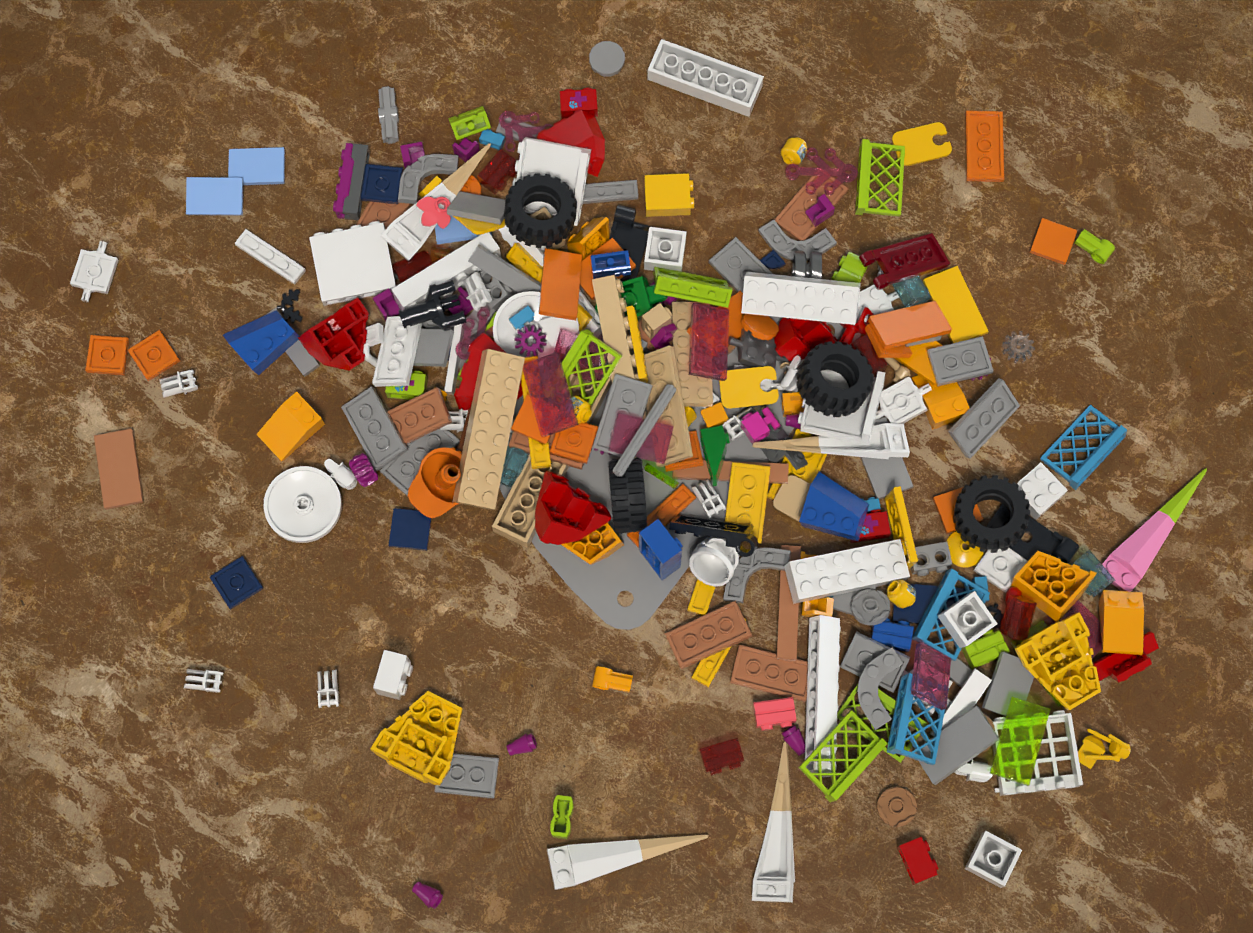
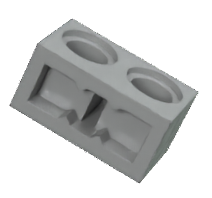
M483 270L480 272L486 289H491L489 293L492 301L488 304L491 309L498 310L515 293L512 288Z
M948 542L915 547L917 558H922L925 561V565L920 566L916 563L910 569L911 574H917V576L928 575L931 571H936L937 573L946 572L952 565ZM935 555H942L944 562H937Z

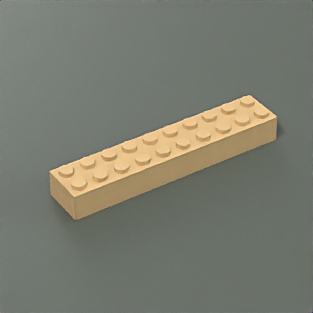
M579 361L580 370L589 369L587 363ZM600 369L594 370L596 381L602 380L604 377L603 371ZM590 371L581 372L583 383L592 382ZM577 373L571 374L569 377L570 385H578ZM611 376L592 404V414L586 422L587 424H592L612 384ZM593 384L585 385L586 397L592 396L594 393ZM580 387L571 388L573 396L582 398ZM562 390L559 398L564 401L568 399V390ZM557 402L555 403L554 406L562 410L564 409L563 406H561ZM529 454L492 525L493 532L528 548L536 533L535 508L545 472L549 471L565 477L570 466L551 461V467L532 469Z

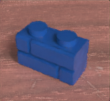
M628 250L590 255L593 279L611 275L616 277L631 275Z
M887 618L884 622L872 626L871 639L890 648L893 647L895 650L909 652L914 626H909L910 623L905 621H898V624L892 623Z

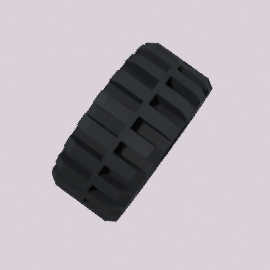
M540 173L534 174L532 177L530 175L524 176L523 180H517L515 185L510 187L506 195L504 209L506 227L509 228L512 236L516 235L517 241H524L525 245L529 247L536 245V248H541V246L548 248L552 247L553 243L558 245L562 242V238L566 239L573 230L577 212L575 194L571 189L569 190V185L565 182L561 183V179L558 177L552 178L549 174L541 176ZM532 202H545L553 206L558 214L551 219L537 220L527 215L523 208Z
M832 341L816 345L814 349L808 352L797 373L796 378L798 381L796 384L798 390H800V396L802 399H806L805 403L808 406L811 405L814 411H820L825 416L841 417V415L848 416L851 413H855L862 406L872 390L874 375L872 374L871 365L867 364V358L862 356L858 349L854 350L851 348V345H843L842 342L835 341L832 344ZM832 370L839 373L845 378L849 388L840 389L830 385L823 378L821 371Z
M635 457L624 475L620 477L613 473V468L619 459H612L608 462L614 531L617 533L640 532L647 527L642 460Z
M984 475L978 481L975 478L970 481L969 486L965 485L962 488L961 493L957 497L953 516L954 523H956L955 529L957 533H961V539L964 542L967 540L970 542L969 546L973 549L977 546L980 547L981 552H985L986 549H991V553H997L998 549L1005 551L1008 550L1010 545H1016L1025 533L1030 518L1029 500L1025 499L1026 494L1023 490H1018L1019 485L1015 482L1009 483V479L1003 477L1002 480L998 479V475H992L991 478H987V475ZM983 500H995L1002 503L1008 509L1010 519L1003 527L988 528L981 525L975 519L973 509L977 503Z

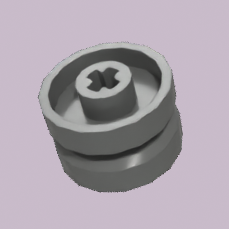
M794 251L792 276L822 279V253L811 252L807 263L805 252Z

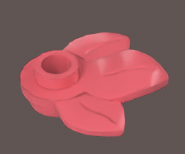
M424 197L419 200L416 206L424 211L421 218L422 225L430 227L437 223L440 228H446L451 219L450 215L447 214V208L451 204L450 201L445 197H438L436 199ZM438 205H444V209H440Z

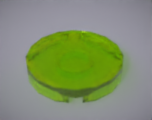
M646 463L645 471L676 489L679 482Z

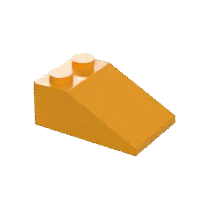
M600 217L586 222L577 235L573 234L568 239V251L581 254L582 260H584L609 241V219L607 217Z
M919 375L911 378L918 389L929 383ZM957 382L938 387L929 383L932 391L922 395L923 402L928 409L925 413L932 430L958 421L970 409L965 395Z
M296 392L277 409L257 433V436L282 462L325 424L314 409Z
M1103 590L1099 600L1102 652L1142 655L1144 632L1143 593Z

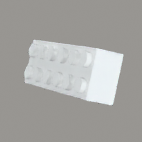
M661 39L648 68L649 81L750 117L761 91L764 76L663 39Z
M490 233L481 234L391 289L395 302L401 311L407 307L425 302L429 285H438L453 280L456 290L459 287L464 288V280L474 272L480 273L482 271L468 262L478 245L501 258L500 248ZM453 292L441 295L440 298L449 297Z
M747 272L744 276L741 313L855 325L857 322L861 283Z
M901 539L789 561L784 566L793 604L887 585L895 580H906L910 577Z

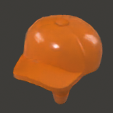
M454 447L437 448L426 454L421 461L417 475L408 489L407 496L409 502L428 518L439 517L459 504L452 501L456 482L460 478L459 466L462 452L456 451Z

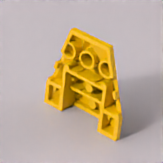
M1080 612L1051 624L1025 639L1015 648L1023 666L1067 710L1073 709L1101 692L1097 668L1093 666L1091 655H1094L1093 648L1090 649L1087 637L1090 636L1089 629Z
M427 691L409 707V710L404 715H399L389 728H384L380 732L370 749L377 756L386 760L390 766L423 783L429 782L440 786L451 767L463 709Z

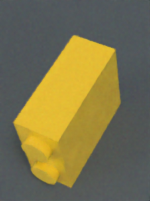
M689 174L645 175L646 217L690 215L691 209L694 208V197H690V191H693V180H689Z

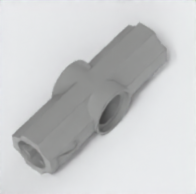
M382 87L378 90L380 104L378 113L382 128L383 143L393 144L399 141L397 126L399 117L395 103L394 88Z

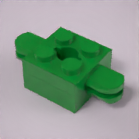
M643 276L622 282L624 293H621L622 298L626 300L627 307L633 306L635 308L638 320L642 319V315L654 308L655 303L665 301L668 298L665 295L655 294V284L649 286L648 279Z

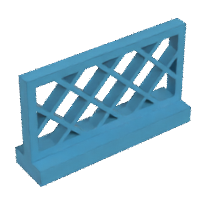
M1090 405L1042 455L1040 460L1067 480L1073 489L1077 490L1126 437L1127 429L1122 425L1119 427ZM1092 412L1097 416V422L1086 423V416ZM1108 425L1114 429L1110 434H1101V426ZM1098 426L1099 434L1088 435L1087 427ZM1076 427H1084L1085 435L1074 436L1073 430ZM1099 438L1100 445L1098 447H1089L1088 439ZM1085 439L1086 448H1075L1074 440ZM1064 440H1072V448L1061 449V443ZM1073 452L1074 461L1063 462L1062 453ZM1076 452H1087L1086 460L1076 461ZM1059 453L1060 462H1052L1047 457L1050 454ZM1074 465L1075 471L1069 476L1064 472L1063 466Z
M950 569L945 572L912 639L956 661L962 648H959L954 639L943 641L940 630L945 629V626L939 627L938 615L943 608L944 611L947 609L946 601L949 598L954 597L955 602L959 601V595L978 591L984 594L981 601L985 604L990 592L960 576L959 572L954 569ZM957 580L964 583L965 592L957 594L955 589ZM937 631L940 642L933 644L927 638L931 632ZM954 641L956 649L953 654L947 652L944 643Z
M908 673L900 679L887 753L893 755L897 753L934 765L949 689L916 678L917 675ZM916 684L921 685L925 691V694L920 697L915 691ZM934 690L942 692L939 702H936L931 694ZM926 695L932 703V706L927 709L921 701V698ZM914 702H917L922 710L916 716L911 709ZM932 708H935L938 713V718L935 721L932 720L928 713ZM922 714H924L929 723L923 728L917 719ZM912 720L918 728V731L913 734L908 729V724ZM930 726L935 733L934 738L929 740L924 731ZM918 733L922 735L926 742L920 747L913 737ZM910 740L915 750L911 752L904 750L905 741ZM926 745L931 751L930 758L925 757L921 751V748Z

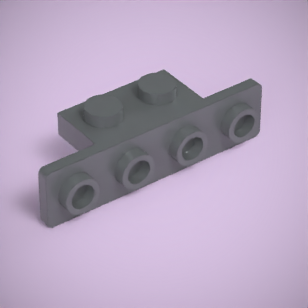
M766 405L755 406L752 411L754 413L758 411L763 419L765 415L762 410L766 408ZM770 424L768 426L770 429L769 436L759 442L790 440L791 438L783 430L782 425L774 430ZM760 448L771 463H779L786 456L796 470L808 464L804 455L799 451Z

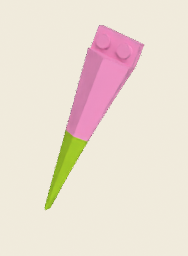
M1207 468L1200 472L1114 550L1097 569V572L1120 591L1131 592L1143 578L1207 472Z

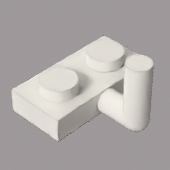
M380 323L366 327L367 337L363 349L365 354L364 360L376 367L377 359L370 355V347L383 343V325Z

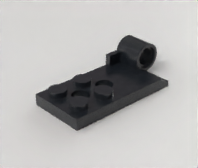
M618 205L609 240L613 238L624 251L628 250L629 257L636 264V268L631 271V275H625L620 279V281L624 282L638 277L647 246L649 227L652 226L634 222L636 209Z
M1003 504L986 527L1000 528L1009 522L1010 513ZM1031 517L1025 533L1031 536V541L1026 543L1019 539L1016 545L1009 546L1011 550L1027 561L1037 551L1059 558L1069 564L1079 549V545L1072 539L1063 537L1056 531L1053 533Z
M678 514L670 521L669 530H675L677 534H686L688 532L694 533L693 535L696 537H705L707 535L726 538V546L736 548V552L742 557L751 556L758 547L757 538L750 534L754 528L751 525ZM743 541L749 542L751 549H745L742 544Z

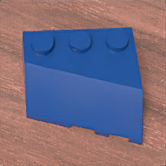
M277 310L223 334L231 347L258 375L299 340L298 337H300Z
M819 472L809 487L799 522L805 528L859 541L869 504Z

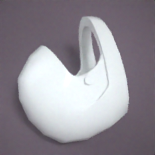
M711 536L701 541L694 549L689 560V566L696 578L703 583L714 587L723 586L733 577L734 570L739 562V554L736 552V548L726 546V538Z

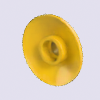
M957 531L952 533L946 541L948 542L952 563L958 567H972L983 556L984 552L980 551V547L975 546L974 549L970 547V542L968 540L964 542L961 539V533H957ZM967 544L969 546V549L964 550L962 548V545Z

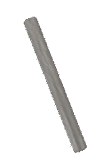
M666 385L613 468V473L616 476L622 477L674 396L676 388L673 385Z

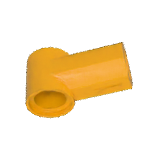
M597 666L592 687L630 693L633 675L613 672L612 669Z

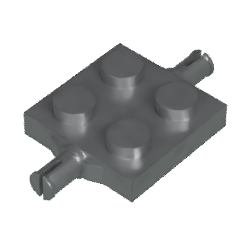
M742 328L740 339L731 336L728 338L727 344L738 348V362L752 367L771 366L775 369L776 361L782 363L788 361L785 356L781 357L776 352L774 337L771 340H761L751 335L752 332L749 330L747 332Z

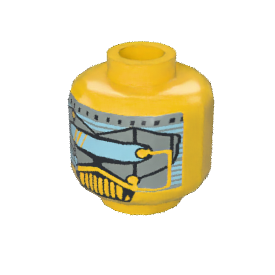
M798 137L788 139L781 149V156L788 165L800 164L808 153L806 142Z
M573 396L566 399L563 403V415L573 423H586L590 419L592 414L591 405L581 397Z
M903 579L895 580L887 588V597L898 608L903 609L914 604L916 590Z

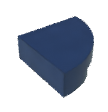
M774 250L760 260L768 269H780L786 265Z

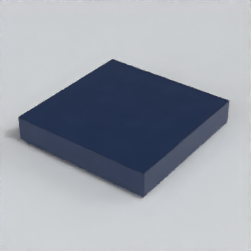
M366 164L361 201L398 204L403 168Z
M394 508L388 546L427 551L432 518H428L416 510Z
M243 556L210 576L211 581L230 610L264 589Z

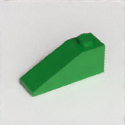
M722 425L700 429V442L712 486H717L727 452V444L730 443L728 432L724 433Z

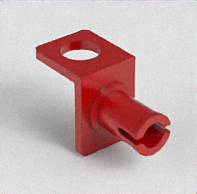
M864 308L858 323L855 325L840 323L845 330L839 342H842L843 345H850L855 333L866 335L865 327L870 323L867 320L866 324H864L865 316L868 315L869 319V316L874 315L869 308Z

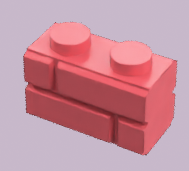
M793 697L753 703L756 728H761V731L772 730L773 726L781 725V728H789L793 726L792 723L797 721Z

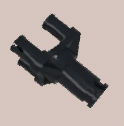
M453 280L438 285H429L425 302L407 307L403 311L398 310L404 329L409 325L414 326L432 320L433 323L444 331L467 323L463 311L450 316H446L443 313L446 309L461 305L459 300L451 302L459 299L457 294L443 299L440 298L441 295L456 291Z

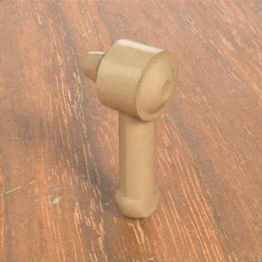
M883 358L895 370V377L893 379L895 383L911 376L910 370L900 365L894 358Z

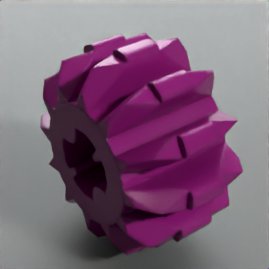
M532 325L531 331H528L527 326L523 327L525 334L518 330L517 333L522 338L515 337L514 341L521 342L515 345L516 349L523 348L519 352L520 355L527 351L526 357H530V352H533V356H538L536 349L543 353L544 350L539 345L546 346L547 343L540 341L546 338L545 334L539 336L542 329L539 328L535 333V326ZM529 337H533V341H536V344L533 343L531 347L528 346V343H525V340H528Z
M366 454L356 455L349 461V466L361 486H370L378 480V474Z

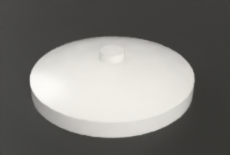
M527 291L515 294L507 299L498 309L493 323V337L495 343L506 353L526 357L527 351H524L520 355L519 352L523 348H515V345L521 342L514 341V338L522 337L517 333L519 329L515 330L509 322L510 318L529 306L535 314L534 320L530 323L526 322L524 325L527 326L528 331H531V326L534 325V332L536 333L540 328L538 321L551 317L538 314L540 292ZM529 337L528 340H525V343H528V346L531 347L533 343L536 344V341H533V337ZM546 338L540 340L547 343L546 346L539 345L544 350L543 353L536 349L539 367L549 364L561 354Z
M300 466L282 472L271 482L264 497V513L271 528L280 537L296 543L316 541L327 535L338 522L342 510V498L336 483L328 474L314 467Z

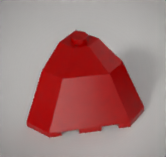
M579 109L574 112V115L563 118L554 123L553 127L538 133L536 138L538 140L591 149L587 173L598 177L605 160V139L594 115Z
M357 297L333 315L307 330L298 339L307 352L323 365L350 371L364 362L365 359L363 349L364 344H366V321L368 320L369 313Z
M782 318L778 325L779 331L774 338L776 352L781 357L785 356L789 361H792L797 355L801 357V360L805 359L808 352L818 344H824L832 341V344L835 341L839 342L831 333L832 329L827 322Z
M482 333L469 345L468 352H470L468 362L463 365L460 374L462 381L460 387L456 388L454 393L458 408L462 410H471L482 351L491 349L506 353L485 333ZM521 380L517 400L523 395Z
M549 471L545 472L535 508V530L543 543L560 545L579 541L608 523L612 517L603 504L591 501L589 499L590 495L579 487L574 489L570 486L567 478Z

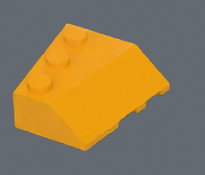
M608 523L579 541L561 544L590 565L609 557L624 546Z
M1037 551L1014 576L1011 587H1017L1023 597L1058 622L1083 595L1097 573L1091 570L1088 572L1080 569V566L1064 563L1059 558Z

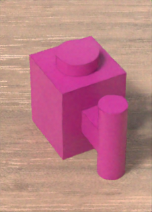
M768 407L762 410L765 415L763 419L758 411L754 414L748 413L742 418L743 421H741L740 427L752 445L754 442H759L769 436L770 429L768 426L770 424L774 430L781 426Z

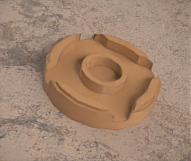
M892 787L886 789L880 795L877 801V812L885 824L891 827H902L911 822L915 817L917 803L910 791L900 787Z

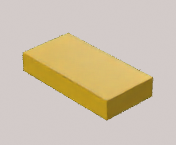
M697 579L687 611L701 616L706 615L716 587L707 585Z

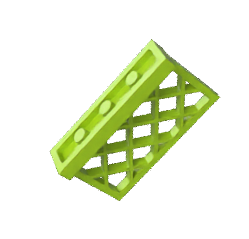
M862 139L859 146L855 215L869 213L901 216L905 146L871 143L868 139ZM872 148L879 149L883 155L876 159L872 154ZM891 151H900V158L895 161L889 153ZM885 156L892 163L887 168L879 162ZM875 164L882 170L877 176L871 171V167ZM893 166L899 171V175L895 178L888 172ZM883 174L891 180L885 186L878 179ZM874 181L881 187L876 193L870 189V184ZM892 183L898 188V192L894 195L887 189ZM882 191L890 197L884 203L877 196ZM873 198L880 205L876 209L868 208L869 201ZM892 200L897 205V211L889 210L886 204Z
M654 266L655 294L728 308L733 290L732 287H728L727 280Z
M583 330L578 335L542 395L548 399H553L563 406L564 400L558 397L561 390L567 389L569 398L573 397L571 388L580 387L582 399L585 401L590 399L588 403L592 406L622 358V355L596 338L590 330ZM591 341L598 345L599 353L590 354L589 345ZM610 353L616 358L612 364L606 365L603 354ZM600 355L602 366L593 368L591 356ZM587 357L589 369L580 370V359ZM602 368L604 377L602 380L596 381L594 370ZM590 371L592 382L583 383L581 372ZM577 373L579 384L571 386L569 377L571 374ZM593 384V395L586 397L584 386Z
M858 684L838 711V719L842 720L844 718L841 714L846 708L854 707L855 714L857 715L856 707L860 706V704L855 705L854 696L858 691ZM878 689V696L884 708L891 712L888 713L889 715H894L896 701ZM853 700V705L848 706L850 701ZM917 717L922 728L928 725L927 722ZM848 720L847 725L856 730V726L851 723L854 720ZM913 720L910 721L908 727L911 726L918 731ZM887 723L885 724L886 728L874 730V727L871 724L872 731L874 733L886 730L889 741V730H891V727L888 728ZM861 733L866 739L872 741V738L867 733ZM920 733L914 736L915 741L920 736ZM911 741L907 747L906 744L904 745V750L909 751L913 746ZM888 753L890 756L895 758L900 763L905 757L903 755L899 757L896 754L893 755Z
M851 710L798 768L826 795L825 798L829 802H834L839 799L888 743L883 738L880 739ZM850 718L856 722V730H847V721ZM836 733H843L844 745L834 744V735ZM847 733H857V745H848ZM861 733H867L872 738L868 745H861ZM823 747H830L831 759H821V749ZM834 747H844V759H835ZM848 747H857L858 756L855 759H848ZM810 761H817L818 773H811L806 768ZM821 761L831 762V773H822ZM835 762H844L845 770L843 773H835ZM822 776H832V785L828 789L822 784Z

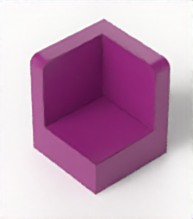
M464 138L459 145L457 143L452 145L454 154L458 155L464 162H467L480 151L478 142L474 141L472 143L467 138Z
M422 142L400 146L405 169L408 165L410 166L418 161V158L425 156Z
M823 194L818 197L817 204L807 209L805 214L816 227L834 215L835 207L826 195Z
M389 288L373 297L374 304L385 321L387 317L399 315L398 310L401 309L395 302Z

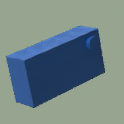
M659 519L639 532V551L661 580H664L681 567V548L683 546L676 537L673 539Z

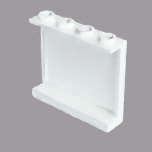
M525 137L518 145L517 153H520V159L515 164L517 178H514L513 185H515L517 180H523L524 176L530 175L532 177L537 173H540L541 176L549 174L552 178L558 177L561 179V183L565 182L568 184L569 190L571 189L575 194L577 212L574 225L577 226L581 217L591 149ZM532 202L523 208L526 213L530 214L544 207L552 217L558 214L553 206L545 202Z
M375 221L369 223L368 226L354 225L348 230L335 229L332 233L325 234L324 232H319L309 237L321 300L324 306L351 301L357 297L361 299L376 296L388 288L392 293L391 289L396 287L388 243L381 237V234L385 231L384 223Z
M832 370L821 371L823 378L830 385L840 389L849 388L847 381L839 373ZM878 371L877 377H874L873 387L868 397L855 413H851L848 416H825L820 411H814L811 405L808 406L804 398L802 408H805L804 413L800 412L798 423L801 424V432L869 446L884 386L885 372Z

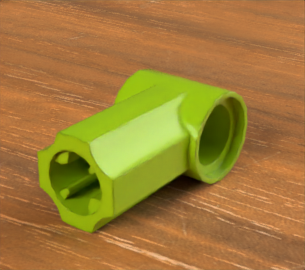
M1085 229L1075 241L1076 245L1090 253L1091 258L1099 264H1105L1115 250V246L1110 241L1100 240Z

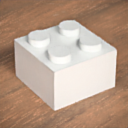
M649 227L644 270L653 271L655 266L682 272L687 232Z
M1041 462L1017 483L1019 485L1018 490H1023L1026 494L1025 499L1029 500L1030 515L1035 520L1043 515L1068 491Z
M975 591L967 594L938 615V618L959 648L968 646L998 624Z
M384 650L373 686L378 695L401 700L402 695L405 696L408 686L405 682L407 676L410 677L413 670V665H411L408 656Z
M984 831L964 869L1002 888L1005 887L1022 850Z

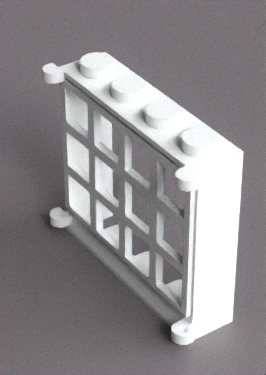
M1062 710L1055 711L1053 715L1045 716V713H1036L1030 718H1026L1025 715L1014 716L1013 720H1006V717L994 719L993 724L996 734L998 735L997 730L1009 729L1011 743L1000 744L998 740L993 744L999 788H995V793L1000 792V796L1074 788L1083 785L1071 713L1065 714V711ZM1064 722L1067 737L1052 738L1050 724ZM1046 724L1048 739L1034 740L1032 726ZM1027 726L1029 741L1015 742L1013 728ZM1067 741L1070 755L1056 757L1053 742ZM1049 743L1051 758L1037 759L1035 744ZM1030 745L1032 760L1018 761L1016 747ZM1011 747L1014 762L1003 763L1000 748ZM1071 760L1073 774L1059 776L1056 761ZM1052 762L1054 776L1040 778L1038 763ZM1033 764L1035 779L1021 780L1019 765ZM1014 766L1017 781L1006 782L1003 767Z

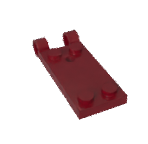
M933 233L875 250H869L859 257L864 267L877 261L884 274L877 276L873 280L877 290L884 289L888 285L947 268L951 264Z

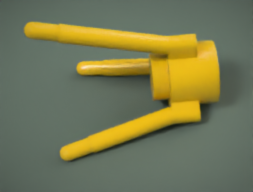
M1087 729V732L1110 743L1109 751L1112 756L1085 755V759L1114 760L1119 762L1120 758L1126 759L1129 756L1131 750L1129 744L1124 743L1112 734L1106 737L1092 729Z

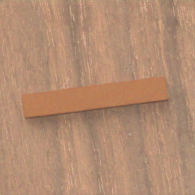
M703 460V466L674 470L672 476L673 479H708L711 481L706 460ZM736 461L723 462L718 481L730 482L732 462ZM736 462L771 467L769 483L788 484L789 464Z
M781 546L782 550L791 551L790 561L800 559L801 546ZM780 570L776 660L796 661L799 603L793 604L786 572Z

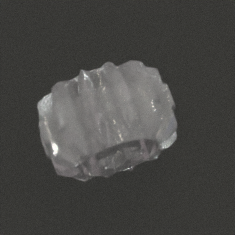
M1013 331L1011 336L1007 335L1005 337L1006 342L1002 343V347L1005 348L1003 354H1009L1008 360L1014 358V363H1017L1020 359L1023 363L1026 361V358H1031V352H1034L1035 347L1032 346L1034 340H1028L1029 334L1023 336V332L1019 331L1017 335Z

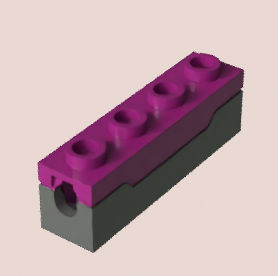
M346 143L345 149H342L341 160H343V165L339 167L338 173L341 178L340 183L336 185L338 197L337 201L334 200L333 211L336 212L339 219H360L366 164H369L370 158L368 145Z

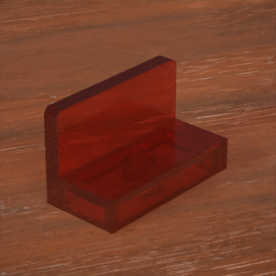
M423 250L415 254L409 261L403 259L392 264V268L401 284L433 263L430 255Z

